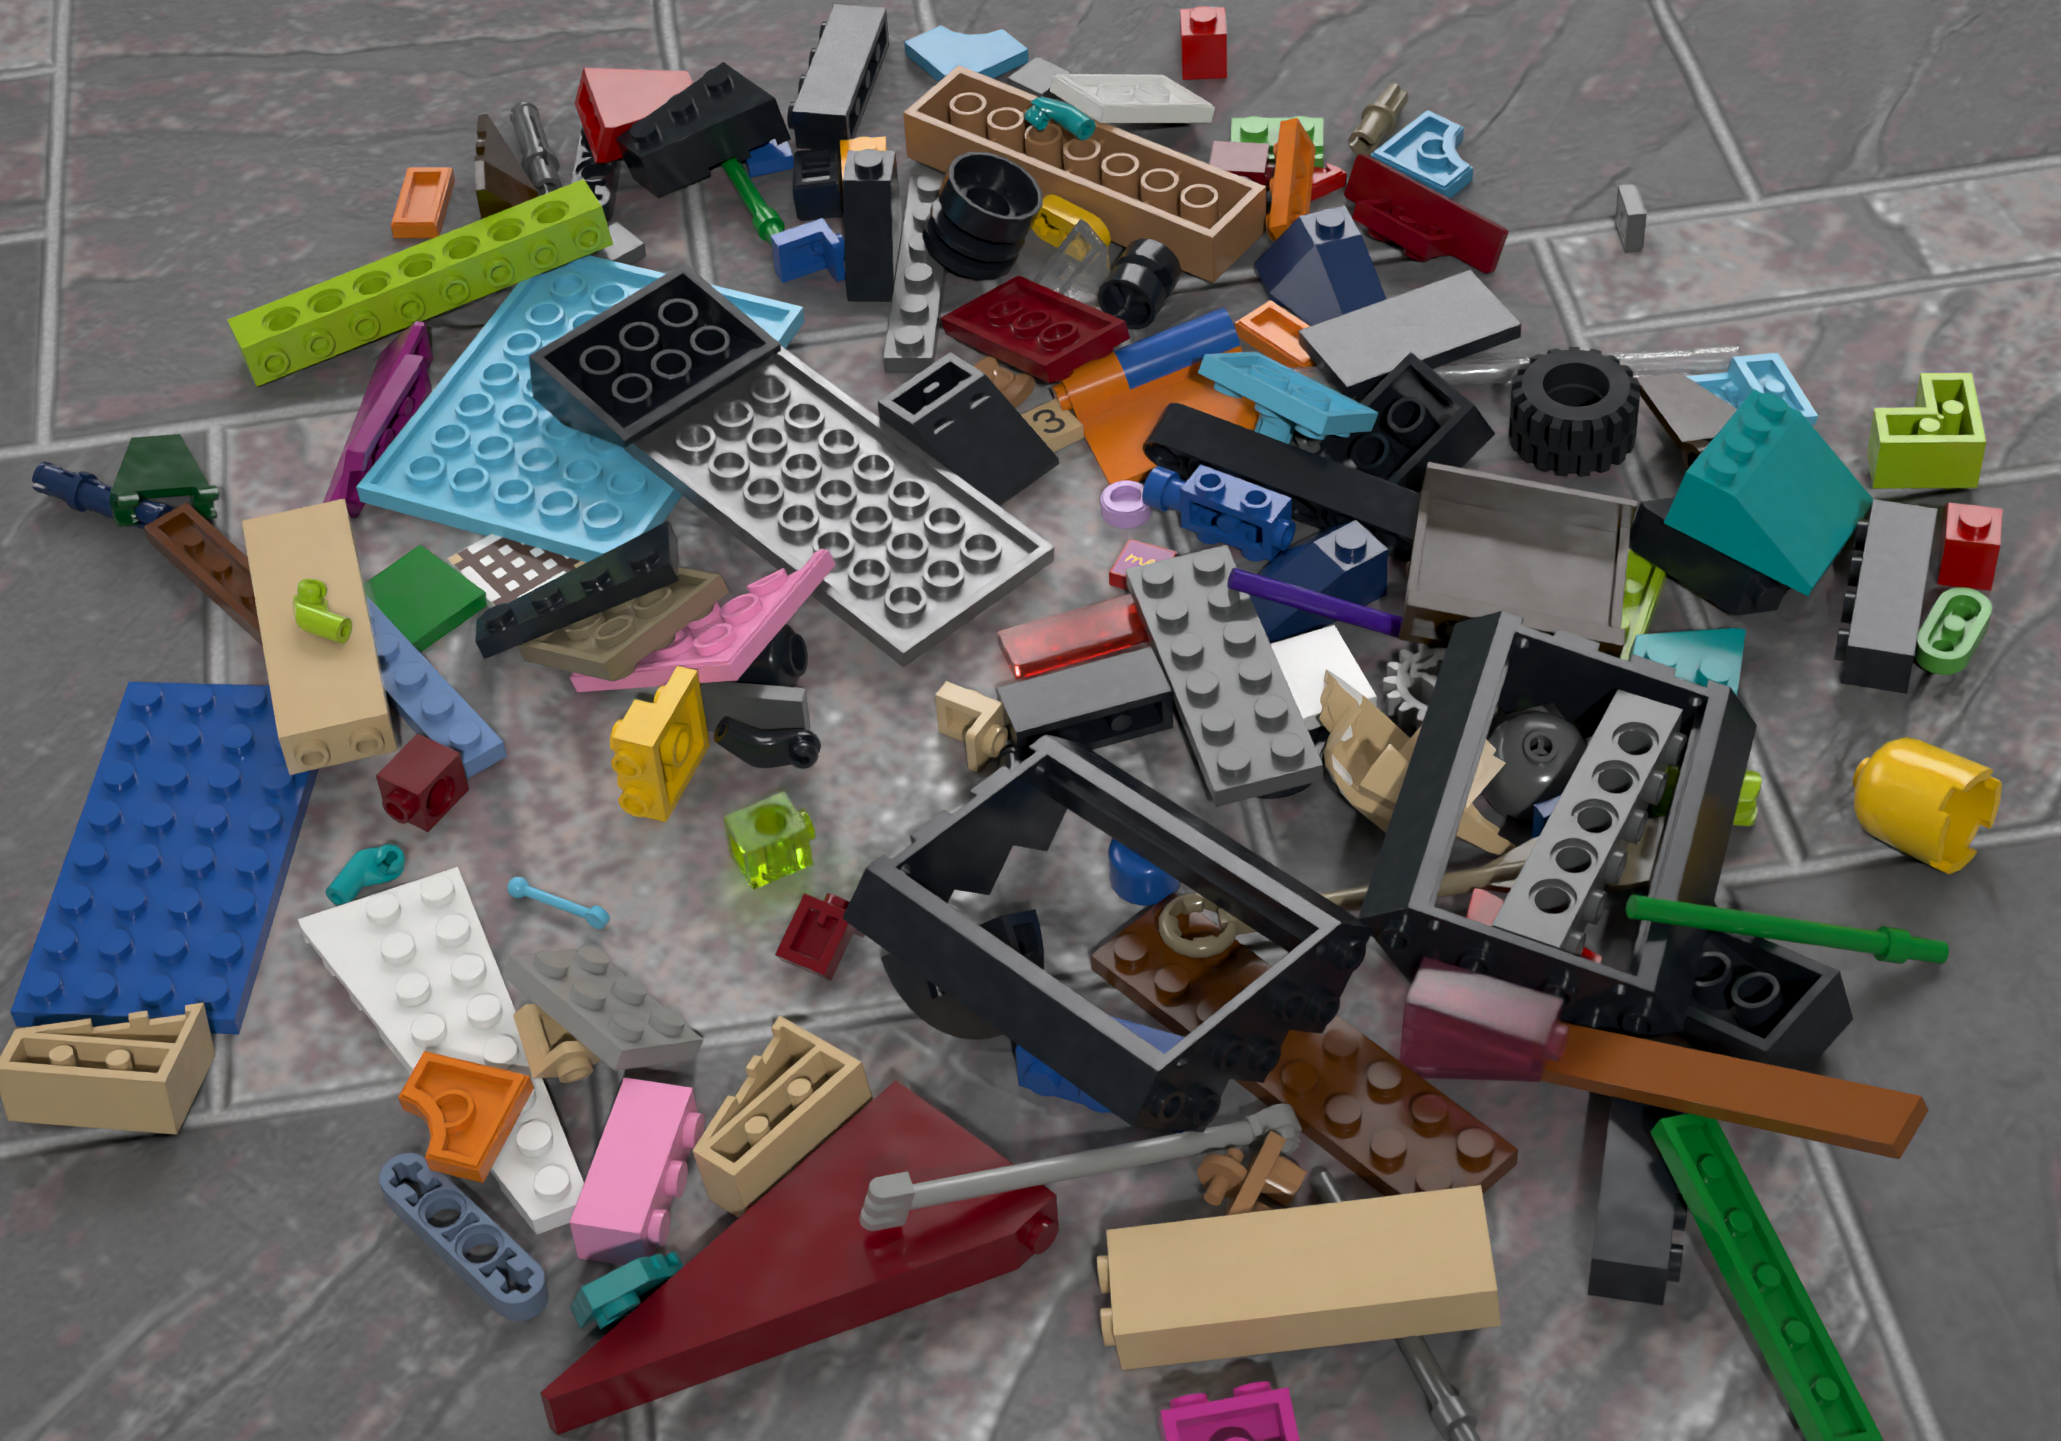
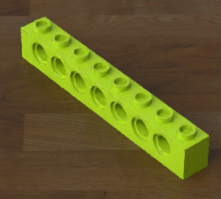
M582 179L227 319L240 354L256 387L411 326L416 321L421 322L614 244L602 205L585 180Z

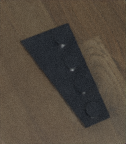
M666 521L509 603L498 604L488 609L476 621L475 642L483 658H489L679 581L676 537L669 522Z

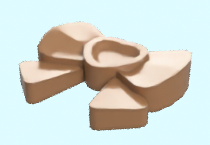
M987 356L974 365L975 368L987 375L1014 408L1022 404L1035 387L1036 383L1031 374L1021 373L1014 375L1012 371L1000 367L993 356Z

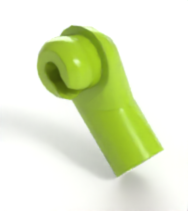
M308 578L301 580L297 585L298 595L293 596L292 602L296 624L307 633L340 644L345 643L352 631L351 619L329 612L328 601L324 599L327 587L322 581Z

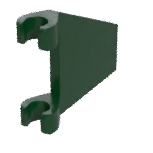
M180 434L131 438L110 492L109 502L117 527L138 525L134 507L139 506V499L189 495L192 508L205 519L217 518L213 501L218 500L219 490L215 485L208 484Z

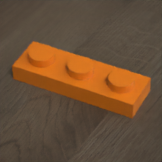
M1298 117L1280 122L1278 142L1274 144L1273 148L1276 166L1275 175L1270 179L1271 212L1266 215V228L1272 241H1276L1299 216L1309 214L1316 147Z

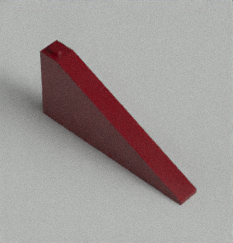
M895 1080L540 1392L549 1428L558 1435L1015 1271L1031 1256L1043 1253L1054 1242L1059 1231L1057 1196L1044 1185H1038L909 1210L906 1223L902 1226L869 1231L863 1228L859 1217L869 1184L876 1177L908 1171L912 1184L1014 1165Z

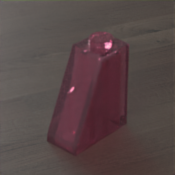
M1424 957L1404 1003L1399 1061L1423 1079L1540 1082L1549 1059L1559 1062L1566 1045L1569 1027L1560 1025L1563 1000Z

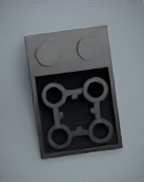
M951 352L878 401L879 418L998 506L1003 505L1059 465V458L987 375Z

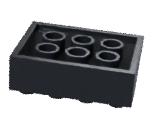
M684 263L529 356L532 394L533 398L563 425L626 448L780 352L781 344Z

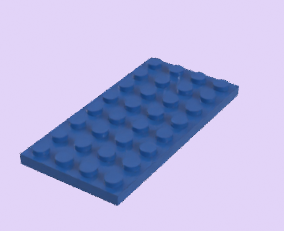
M128 682L10 1011L16 1026L33 1027L91 1018L93 1027L129 1022V1013L148 1011L149 1019L185 1014V1005L204 1003L211 1034L239 1035L319 770L315 769L289 775L278 738L269 685Z

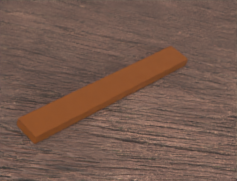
M1523 1016L1515 1020L1502 1019L1478 1055L1485 1068L1493 1071L1899 1160L1929 1111L1921 1095L1533 1016Z

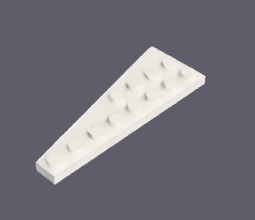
M458 867L298 919L306 944L310 943L322 958L325 968L332 977L336 976L346 988L351 1001L359 1011L363 1010L376 1026L381 1039L410 1075L423 1052L427 1051L530 1076L534 1089L490 1172L499 1182L501 1191L536 1235L568 1224L584 1182L542 1078L532 1077L513 1017L516 1011Z

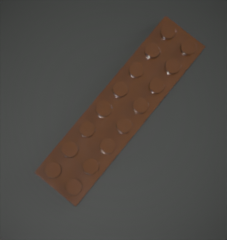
M1172 892L1091 954V970L1171 1032L1186 1037L1272 966L1236 939L1222 953L1208 958H1190L1177 954L1165 945L1159 934V917L1164 907L1178 897ZM1193 912L1187 915L1180 913L1176 916L1182 933L1181 938L1193 941L1194 938H1204L1210 935L1217 937L1221 934L1220 927L1200 912ZM1338 1015L1326 1026L1323 1034L1289 1030L1281 1046L1279 1062L1267 1075L1264 1083L1235 1080L1268 1107L1276 1104L1291 1105L1301 1125V1132L1383 1196L1481 1185L1482 1194H1484L1517 1165L1518 1149Z

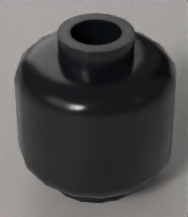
M785 624L736 683L794 687L800 676L804 675L808 664L807 647L802 636L796 634L792 627Z

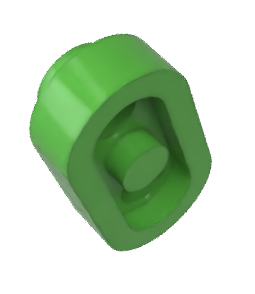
M1958 587L1943 592L1918 632L1914 654L1918 664L1932 673L1942 675L1962 671L1968 665L1989 628L1992 613L1990 600L1981 592L1971 588Z

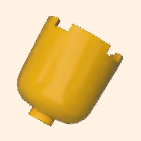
M1905 737L1885 743L1871 757H1867L1860 762L1853 776V787L1855 788L1854 811L1861 827L1870 835L1942 872L1952 874L1961 870L1977 853V850L1969 847V844L1974 839L1980 825L1988 829L1992 827L2001 801L2002 783L2000 780L1991 777L1993 770L1921 740Z

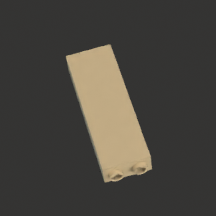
M345 499L243 520L242 526L277 733L289 775L397 751L355 536ZM308 578L322 581L327 587L324 599L328 601L329 612L351 619L352 631L345 643L340 644L307 633L296 624L292 602L293 596L298 595L297 585L301 580Z
M1481 1185L1106 1230L1108 1255L1097 1256L1101 1293H1111V1307L1102 1308L1100 1311L1105 1347L1116 1346L1121 1370L1501 1326L1498 1290Z

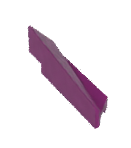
M416 321L380 353L323 503L345 499L349 517L357 518L366 504L359 500L357 485L432 392L427 369L433 361V355L425 322Z

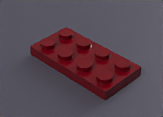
M1019 275L941 317L946 335L1048 383L1059 382L1069 378L1075 369L1091 360L1101 359L1110 355L1114 347L1130 339L1126 321Z

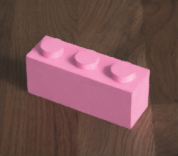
M631 1078L623 1079L569 1222L579 1259L623 1266L637 1258L653 1256L656 1246L663 1247L665 1245L670 1230L671 1217L669 1209L673 1198H680L684 1193L688 1176L686 1161L690 1150L694 1149L704 1133L705 1118L702 1113H697L693 1088Z

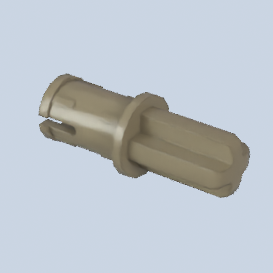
M1389 84L1377 101L1367 105L1363 110L1362 121L1348 138V141L1352 142L1349 145L1351 150L1357 155L1367 154L1370 156L1377 149L1383 137L1391 134L1396 128V117L1409 98L1408 92L1402 90L1399 84Z

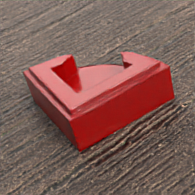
M1326 163V168L1314 167L1311 201L1346 186L1347 172L1329 163Z

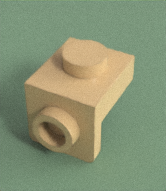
M946 681L935 694L939 732L965 742L968 769L980 773L991 758H997L1000 755V752L1006 745L1008 730L1004 727L1003 704L984 696L976 690L966 689Z
M526 1004L513 1014L533 1078L558 1077L562 1083L575 1082L589 1076L593 1072L592 1066L601 1060L536 1004Z

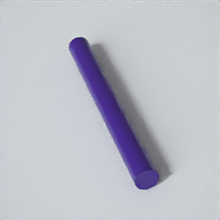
M1233 568L1230 572L1227 582V588L1396 638L1399 637L1400 616L1241 569Z

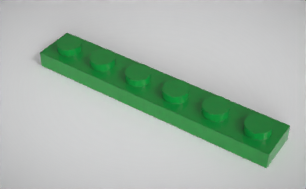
M1694 1114L1660 1119L1650 1133L1806 1440L1884 1441L1717 1119Z

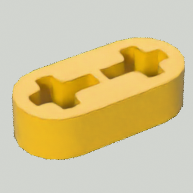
M1051 194L1043 198V205L1032 227L1036 235L1043 241L1085 262L1092 261L1110 246V233L1100 218L1059 196Z

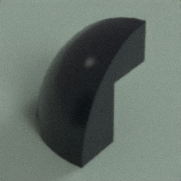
M1036 909L1002 915L979 925L1044 970L1043 939ZM891 953L881 957L885 971L899 996L920 1019L933 1028L954 1037L973 1040L989 1039L1004 1035Z

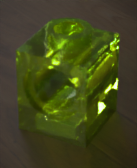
M784 791L723 817L729 854L752 890L813 865L810 841L816 838L814 826L803 808L796 811Z

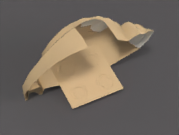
M1326 669L1323 680L1325 683L1324 689L1320 697L1322 705L1320 721L1330 732L1323 751L1325 766L1333 782L1338 785L1340 793L1355 809L1386 833L1421 727L1410 738L1364 695ZM1486 739L1454 842L1460 840L1487 852L1502 856L1515 849L1516 846L1498 835L1500 829L1484 819L1472 803L1506 764L1493 755L1496 749Z

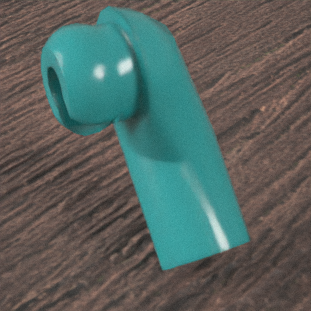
M1043 96L1033 99L1030 102L1032 106L1024 114L1025 120L1038 130H1044L1052 119L1080 140L1090 138L1096 127L1093 119L1072 104Z
M393 844L356 852L325 891L326 896L332 903L340 906L352 902L365 887L392 882L404 870V852Z

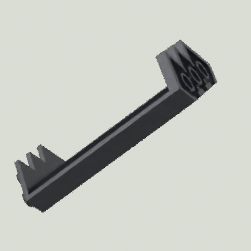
M1502 610L1456 623L1358 919L1374 928L1371 936L1419 995L1469 985L1498 1023L1502 1019L1515 1020L1523 1016L1550 1013L1554 1020L1558 1022L1641 1039L1683 1031L1707 930L1638 920L1626 970L1622 972L1434 907L1497 703L1505 714H1510L1553 702L1563 717L1575 725L1584 738L1593 737L1618 689L1683 709L1680 733L1687 735V743L1679 763L1645 896L1713 906L1757 727L1756 723L1729 686L1708 680L1707 688L1674 677L1675 668L1632 654L1630 661H1626L1599 652L1600 643L1559 629H1556L1554 636L1522 626L1524 617Z
M1044 735L1030 745L1029 748L1034 750L1035 753L1014 769L1010 770L1003 765L970 790L972 800L956 812L950 814L943 810L911 833L910 839L912 844L894 858L890 859L883 854L865 868L842 918L844 921L1132 1127L1204 1132L1208 1123L1214 1119L1219 1111L1221 1096L1229 1079L1264 1083L1267 1075L1279 1062L1281 1046L1289 1030L1323 1034L1326 1026L1335 1018L1339 1011L1340 997L1352 973L1361 965L1365 958L1366 944L1374 930L1370 925L1359 920L1351 913L1083 744L1049 735ZM1067 809H1069L1289 953L1164 1054L950 906L948 902L954 890L990 895L1013 845L1048 851Z

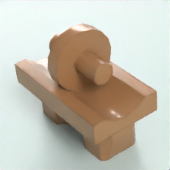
M1270 1130L1259 1152L1253 1155L1246 1169L1241 1165L1244 1154L1239 1149L1229 1148L1225 1155L1210 1154L1204 1157L1198 1167L1197 1175L1200 1182L1207 1188L1204 1199L1209 1204L1218 1206L1223 1198L1231 1199L1223 1216L1273 1210L1257 1201L1260 1192L1287 1207L1296 1195L1307 1172L1288 1158L1280 1155L1287 1139Z

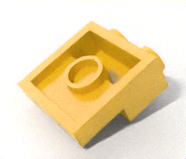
M677 666L666 686L662 685L658 688L653 703L634 699L624 718L618 719L612 728L610 748L615 752V755L611 760V767L618 774L617 784L622 789L618 803L626 813L632 816L667 822L710 747L697 670Z

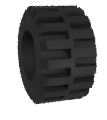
M1569 347V350L1555 348L1548 350L1547 355L1537 354L1531 357L1529 364H1522L1517 369V376H1514L1512 381L1509 437H1511L1513 449L1521 452V458L1526 463H1536V469L1544 472L1549 470L1556 471L1558 476L1568 477V474H1578L1579 477L1590 476V473L1593 471L1599 473L1609 471L1611 464L1620 465L1626 460V454L1632 452L1637 433L1640 384L1637 378H1633L1632 369L1628 365H1620V359L1615 356L1601 355L1602 351L1592 348L1589 351L1580 350V347Z

